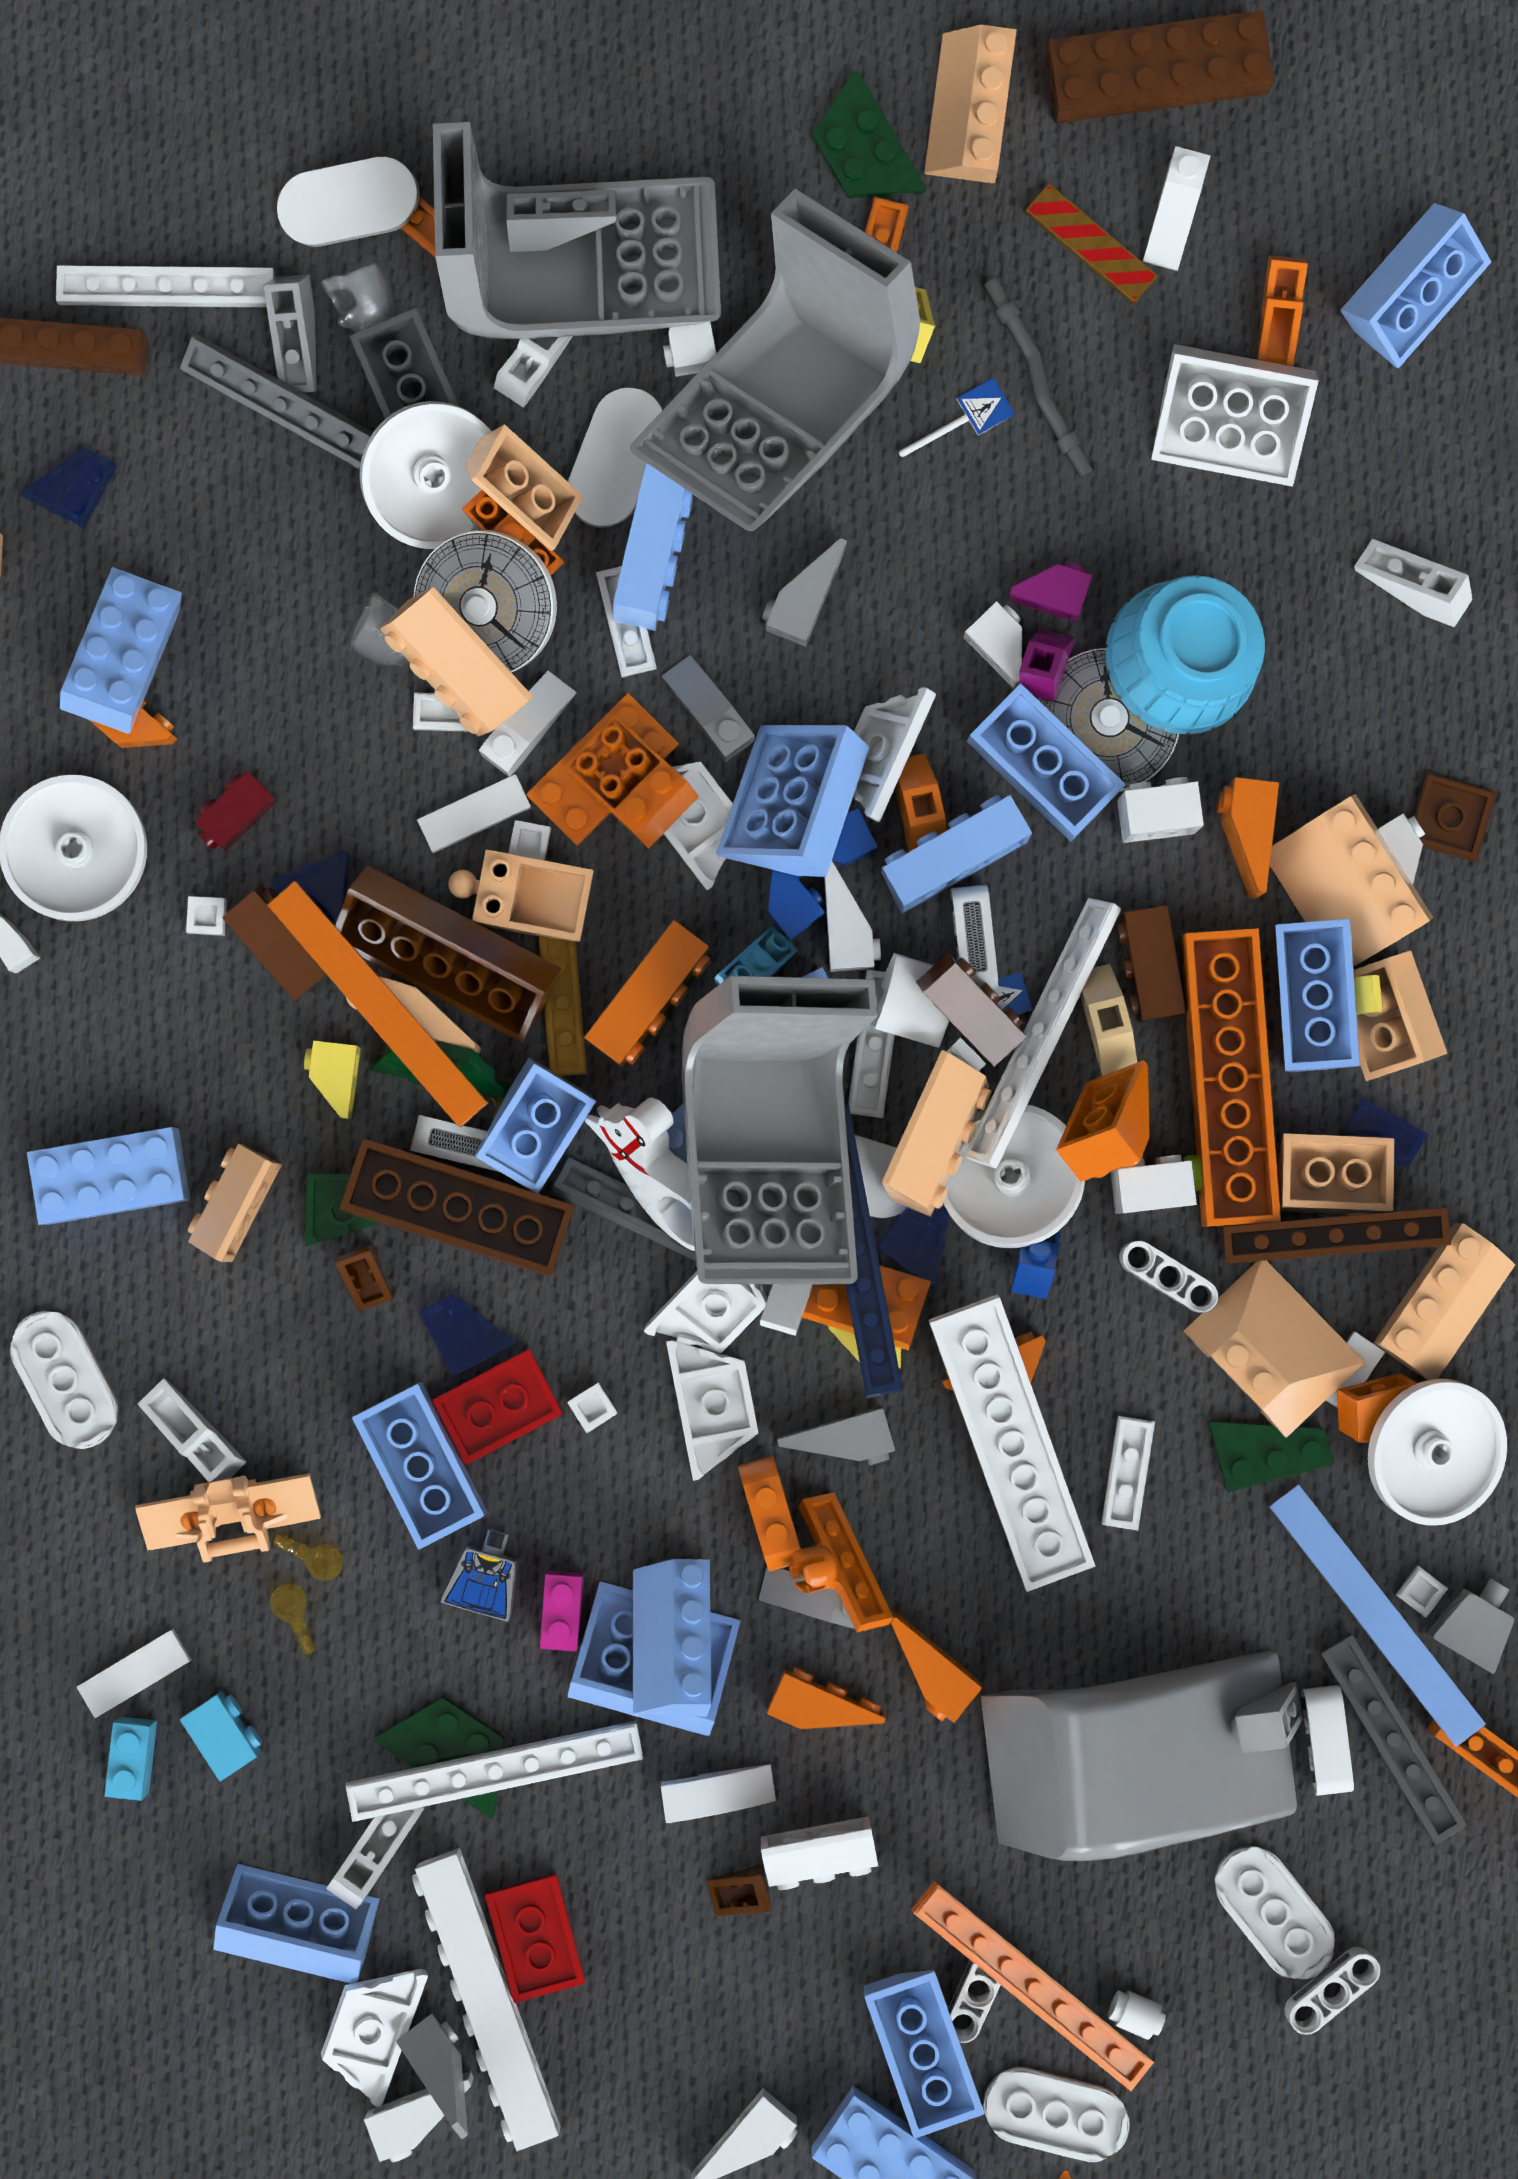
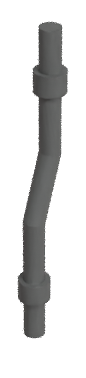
M993 278L984 286L998 308L996 314L1003 325L1007 324L1027 359L1037 403L1058 438L1056 443L1063 455H1068L1080 478L1093 471L1079 447L1082 443L1076 432L1070 431L1050 396L1041 354L1019 317L1021 314L1015 301L1010 302L998 279Z

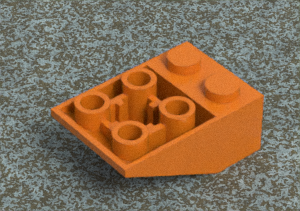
M615 714L564 766L648 849L700 797L688 781Z

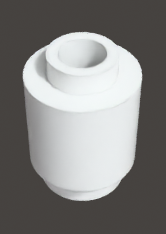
M1119 1990L1116 1992L1108 2011V2019L1115 2021V2026L1147 2040L1153 2034L1157 2036L1160 2034L1166 2015L1161 2013V2004L1131 1991L1124 1993Z

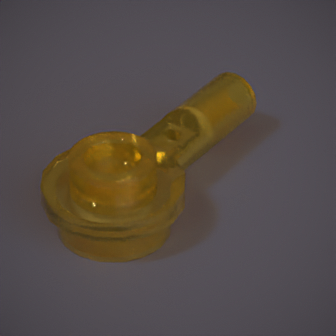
M280 1532L273 1542V1546L304 1560L305 1567L308 1568L310 1574L317 1580H332L343 1569V1556L339 1549L333 1545L323 1544L311 1548Z
M288 1583L275 1589L271 1595L270 1606L275 1616L284 1622L290 1623L301 1651L305 1656L317 1650L302 1616L306 1609L307 1598L302 1588Z

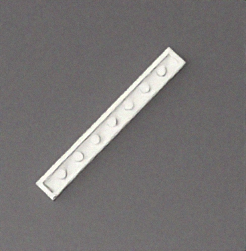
M1088 898L1023 1032L1027 1038L1016 1047L964 1154L969 1160L995 1169L997 1168L1121 911V908L1116 904Z
M636 1721L346 1782L345 1786L352 1822L642 1760L643 1755Z

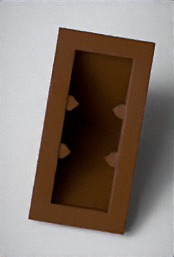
M366 1246L334 1258L335 1264L359 1311L393 1299L375 1246Z
M761 1864L706 1880L716 1916L764 1913L771 1910V1899Z

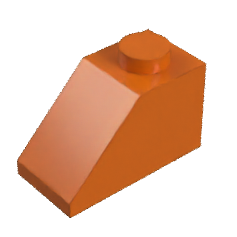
M1401 1373L1337 1389L1339 1430L1353 1438L1356 1442L1369 1443L1374 1426L1387 1405L1401 1392L1418 1383Z

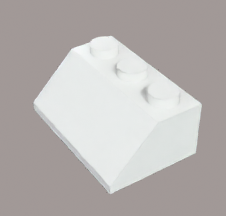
M869 1816L761 1836V1853L769 1887L777 1885L778 1890L798 1887L799 1881L813 1879L814 1883L829 1882L835 1879V1874L849 1872L850 1876H861L871 1873V1867L878 1866Z

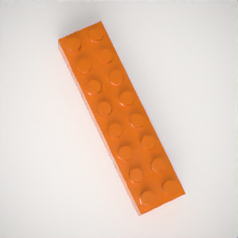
M1259 928L1185 933L1180 937L1195 1147L1196 1155L1200 1159L1202 1176L1201 1191H1199L1201 1227L1281 1222Z

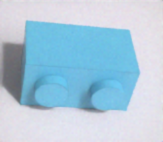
M223 1691L180 1719L219 1781H222L262 1753L259 1748L262 1744L259 1734L251 1725L246 1728L238 1716L242 1713L240 1705L231 1694L226 1697Z
M120 1717L113 1722L104 1797L142 1801L149 1794L157 1720Z

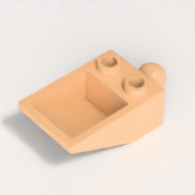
M486 850L480 880H477L474 874L468 870H458L450 876L448 887L450 892L460 899L469 898L473 894H477L472 921L481 926L580 942L594 870ZM499 864L507 867V873L503 877L494 875V868ZM491 900H497L500 903V909L496 913L487 911V904Z
M380 977L434 1041L470 1048L480 1055L482 1048L423 992L416 987ZM346 997L347 1002L349 1003V1005H350L351 1007H353L354 1009H356L355 1006H354V1005L349 1001V999Z

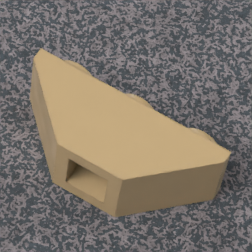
M1109 963L1094 967L1080 997L1101 1075L1103 1076L1137 1063L1133 1029L1124 996Z

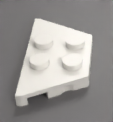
M928 688L918 689V695L907 699L899 695L890 698L885 703H875L866 706L854 730L870 748L853 797L865 808L864 813L877 822H880L936 696Z
M701 762L672 767L688 781L700 797L669 827L664 835L704 888L709 890L713 886L714 880L726 859L719 857L716 851L733 804Z
M696 1271L650 1319L644 1328V1332L655 1336L656 1332L677 1337L676 1342L686 1345H699L705 1350L722 1353L764 1310L768 1297L762 1284H703L699 1281Z
M673 1340L666 1341L693 1481L699 1480L704 1474L759 1433L745 1360Z
M417 1969L345 1985L321 2051L322 2060L333 2070L339 2071L355 2089L361 2090L376 2107L381 2108L402 2051L396 2040L409 2031L428 1978L426 1970Z

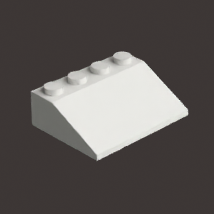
M1174 344L1151 460L1293 486L1319 381L1316 371Z

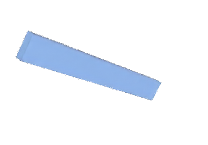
M1298 1484L1273 1503L1269 1508L1453 1745L1457 1747L1486 1725Z

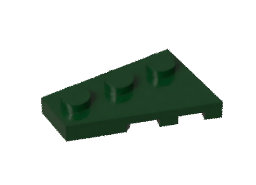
M307 1174L305 1247L380 1224L340 1210L351 1174Z
M1208 1421L1228 1493L1334 1465L1327 1435L1323 1428L1297 1427L1285 1438L1273 1425Z

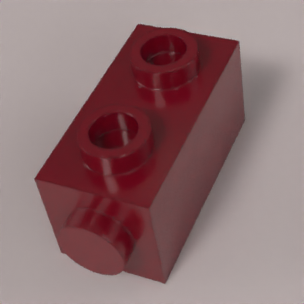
M248 771L243 776L238 773L231 778L224 787L226 792L217 801L215 799L209 800L198 812L200 817L195 822L202 829L198 835L213 850L219 846L226 852L277 802Z

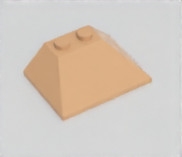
M1268 1261L1255 1262L1218 1298L1212 1310L1203 1312L1183 1331L1208 1358L1211 1357L1261 1409L1260 1412L1285 1438L1365 1363Z

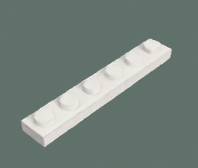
M57 266L56 302L59 305L267 307L263 285L275 277V271L273 268Z

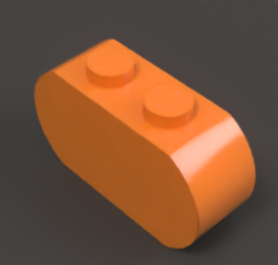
M774 1456L739 1465L740 1477L769 1572L788 1567L794 1552L801 1549Z

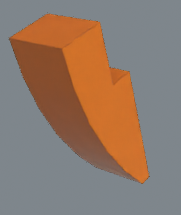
M1269 255L1262 302L1257 360L1287 366L1294 365L1304 303L1302 297L1308 266L1307 261L1303 258Z

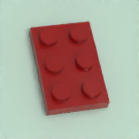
M531 1349L432 1400L465 1465L564 1414Z
M557 1873L486 1892L485 1898L514 2003L585 1984L584 1971Z

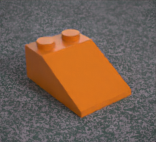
M1235 777L1227 786H1224L1223 792L1219 791L1216 813L1222 814L1221 823L1248 898L1257 899L1267 891L1279 783Z
M1142 1060L1085 1083L1056 1148L1058 1154L1080 1182L1093 1177H1104L1110 1171L1124 1166L1127 1168L1132 1167L1142 1159L1149 1140L1147 1063Z
M892 1609L893 1619L891 1624L925 1698V1708L943 1722L947 1717L954 1723L982 1689L981 1684L973 1674Z

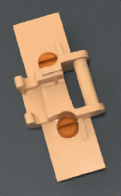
M310 1473L259 1483L256 1482V1479L248 1480L246 1476L195 1485L193 1491H190L188 1496L135 1506L147 1550L197 1542L203 1562L212 1561V1557L260 1549L261 1552L269 1551L270 1542L267 1529L321 1518ZM241 1521L244 1532L256 1534L213 1543L209 1542L212 1538H215L216 1527Z

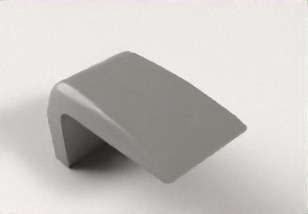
M470 122L433 124L435 257L447 315L461 330L468 334L493 339L545 338L663 329L716 321L720 318L721 302L716 196L713 179L710 177L523 187L502 186L492 183L483 176L479 167ZM616 190V222L547 251L510 252L506 221L507 194Z
M794 189L771 213L776 269L775 278L766 299L752 317L630 446L631 452L747 531L757 529L797 492L889 394L900 380L912 359L920 330V315L911 261L797 189Z
M729 976L693 1007L683 1035L682 1088L695 1258L698 1279L701 1283L851 1284L857 1280L858 1272L843 1096V1064L849 1044L878 1017L875 980Z
M1269 1650L1085 1688L1066 1690H1008L981 1696L998 1843L1051 1859L1092 1861L1134 1855L1222 1834L1294 1814L1297 1808L1290 1745L1285 1749L1242 1753L1240 1742L1234 1741L1231 1726L1232 1720L1235 1719L1242 1706L1282 1687L1278 1655L1274 1651Z

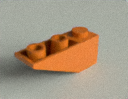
M794 1667L792 1672L784 1669L767 1707L768 1715L799 1729L884 1724L886 1720L885 1713L880 1712V1704L865 1697H861L859 1702L846 1697L848 1690L831 1682H828L826 1687L812 1681L814 1678L813 1674Z

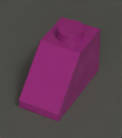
M1066 562L1064 566L1057 564L1013 586L1008 601L1076 622L1080 615L1092 575L1085 573L1086 569L1075 563Z

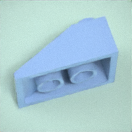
M529 1057L509 1088L475 1157L538 1194L596 1103V1100L586 1091Z

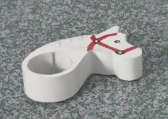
M655 1098L646 1099L636 1108L622 1106L620 1103H617L611 1109L600 1105L596 1108L600 1118L587 1115L585 1122L606 1144L620 1174L647 1214L671 1238L684 1247L695 1251L688 1165L669 1149L667 1130L673 1125L671 1112L661 1101Z

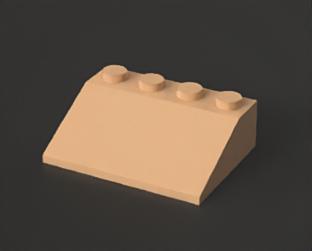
M1356 794L1348 797L1272 846L1270 867L1305 922L1350 919L1353 967L1434 918Z

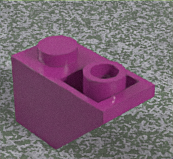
M1039 629L1029 640L1019 670V684L1021 683L1034 697L1055 702L1075 637Z

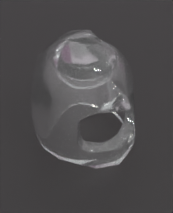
M377 262L342 276H330L321 282L340 316L337 324L344 328L360 332L390 319L395 308L393 292L387 276Z
M373 591L355 626L349 644L360 655L379 664L401 667L409 663L401 652L394 651L386 643L385 635L379 629L398 608L388 603L382 595Z

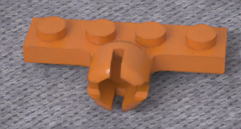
M835 1493L802 1499L798 1508L816 1546L796 1550L790 1559L789 1570L791 1579L804 1577L805 1580L794 1583L795 1587L804 1593L825 1589L835 1590L839 1594L856 1632L889 1625L893 1615Z

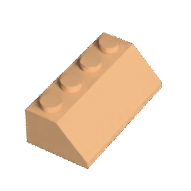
M977 25L943 33L924 174L995 183L999 166L1017 29Z
M434 587L407 600L379 628L385 635L386 643L394 651L401 652L410 662V668L414 674L423 680H427L435 689V695L438 700L445 706L451 707L460 716L459 721L462 726L478 737L493 731L533 698L529 691Z
M941 1050L882 1180V1184L891 1201L930 1217L934 1208L939 1209L945 1200L947 1188L944 1186L949 1175L954 1176L957 1173L962 1161V1155H959L964 1142L969 1143L977 1127L974 1119L979 1109L984 1110L992 1092L988 1089L989 1084L985 1075L944 1050Z
M1464 1223L1453 1224L1450 1229L1451 1245L1439 1246L1373 1342V1344L1426 1380L1439 1378L1515 1266L1493 1243Z

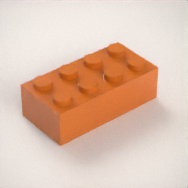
M673 920L584 1038L622 1068L627 1062L633 1066L645 1050L641 1044L649 1033L654 1037L657 1035L667 1021L666 1016L663 1014L672 1004L677 1008L688 994L689 990L686 984L694 975L699 979L710 965L711 958L708 957L710 954L709 946Z

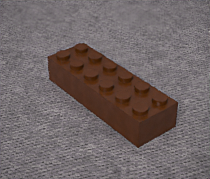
M1263 10L1051 39L1048 41L1045 54L1056 124L1266 95L1269 93L1274 81Z
M368 865L349 887L335 925L364 959L521 1043L525 1041L540 1018L561 970L560 967Z
M365 1138L362 1139L340 1206L342 1212L549 1278L553 1274L574 1205Z

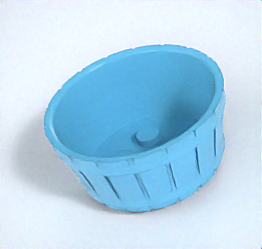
M1183 576L1154 584L1139 592L1129 602H1126L1114 618L1115 622L1111 624L1106 645H1108L1106 648L1107 671L1110 672L1109 678L1118 696L1120 695V700L1135 716H1139V719L1146 724L1174 734L1202 733L1227 722L1247 701L1263 664L1265 639L1263 628L1255 609L1247 598L1234 587L1207 576Z

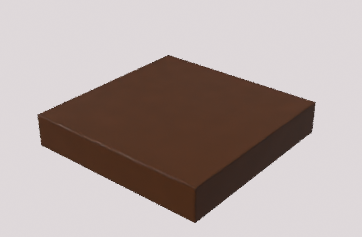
M1426 772L1413 814L1425 835L1420 837L1423 847L1477 862L1496 792Z

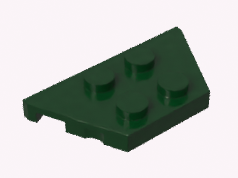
M858 70L853 72L812 133L814 142L847 198H862L867 195L893 196V194L900 193L922 194L926 192L927 188L860 73Z
M435 1041L481 1095L504 1100L510 1084L493 1080L496 1071L489 1064L483 1062L473 1049ZM388 1045L384 1049L383 1056L379 1054L375 1056L371 1068L372 1071L406 1078L416 1085L423 1086Z
M443 1696L402 1722L380 1733L374 1742L413 1768L503 1749L504 1736ZM498 1791L461 1799L492 1819L496 1813Z

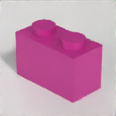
M547 1571L545 1574L540 1649L577 1652L580 1639L584 1573Z

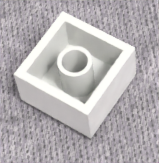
M1187 777L1168 779L1165 781L1166 784L1160 787H1152L1151 782L1129 785V789L1125 790L1117 800L1123 843L1195 834L1204 826L1198 782L1188 783Z
M1181 1155L1154 1158L1155 1165L1145 1166L1144 1159H1141L1132 1167L1127 1168L1124 1166L1110 1171L1115 1214L1197 1205L1192 1161L1182 1162Z

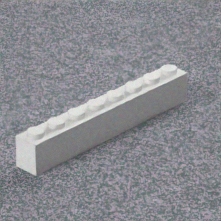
M460 1848L418 1863L415 1868L416 1874L412 1875L414 1887L419 1897L425 1896L429 1909L425 1910L426 1920L432 1932L437 1930L442 1944L437 1946L439 1956L444 1967L450 1965L454 1979L450 1980V1985L456 2001H463L467 2013L463 2015L466 2031L470 2037L475 2035L479 2049L475 2051L479 2067L482 2072L488 2071L492 2082L491 2085H488L492 2103L495 2107H501L505 2118L501 2120L505 2139L507 2142L513 2141L516 2151L559 2136L561 2126L516 2003L513 2002L506 1974Z

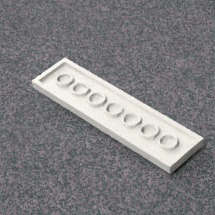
M999 1295L991 1296L929 1319L928 1321L1026 1591H1031L1096 1567Z

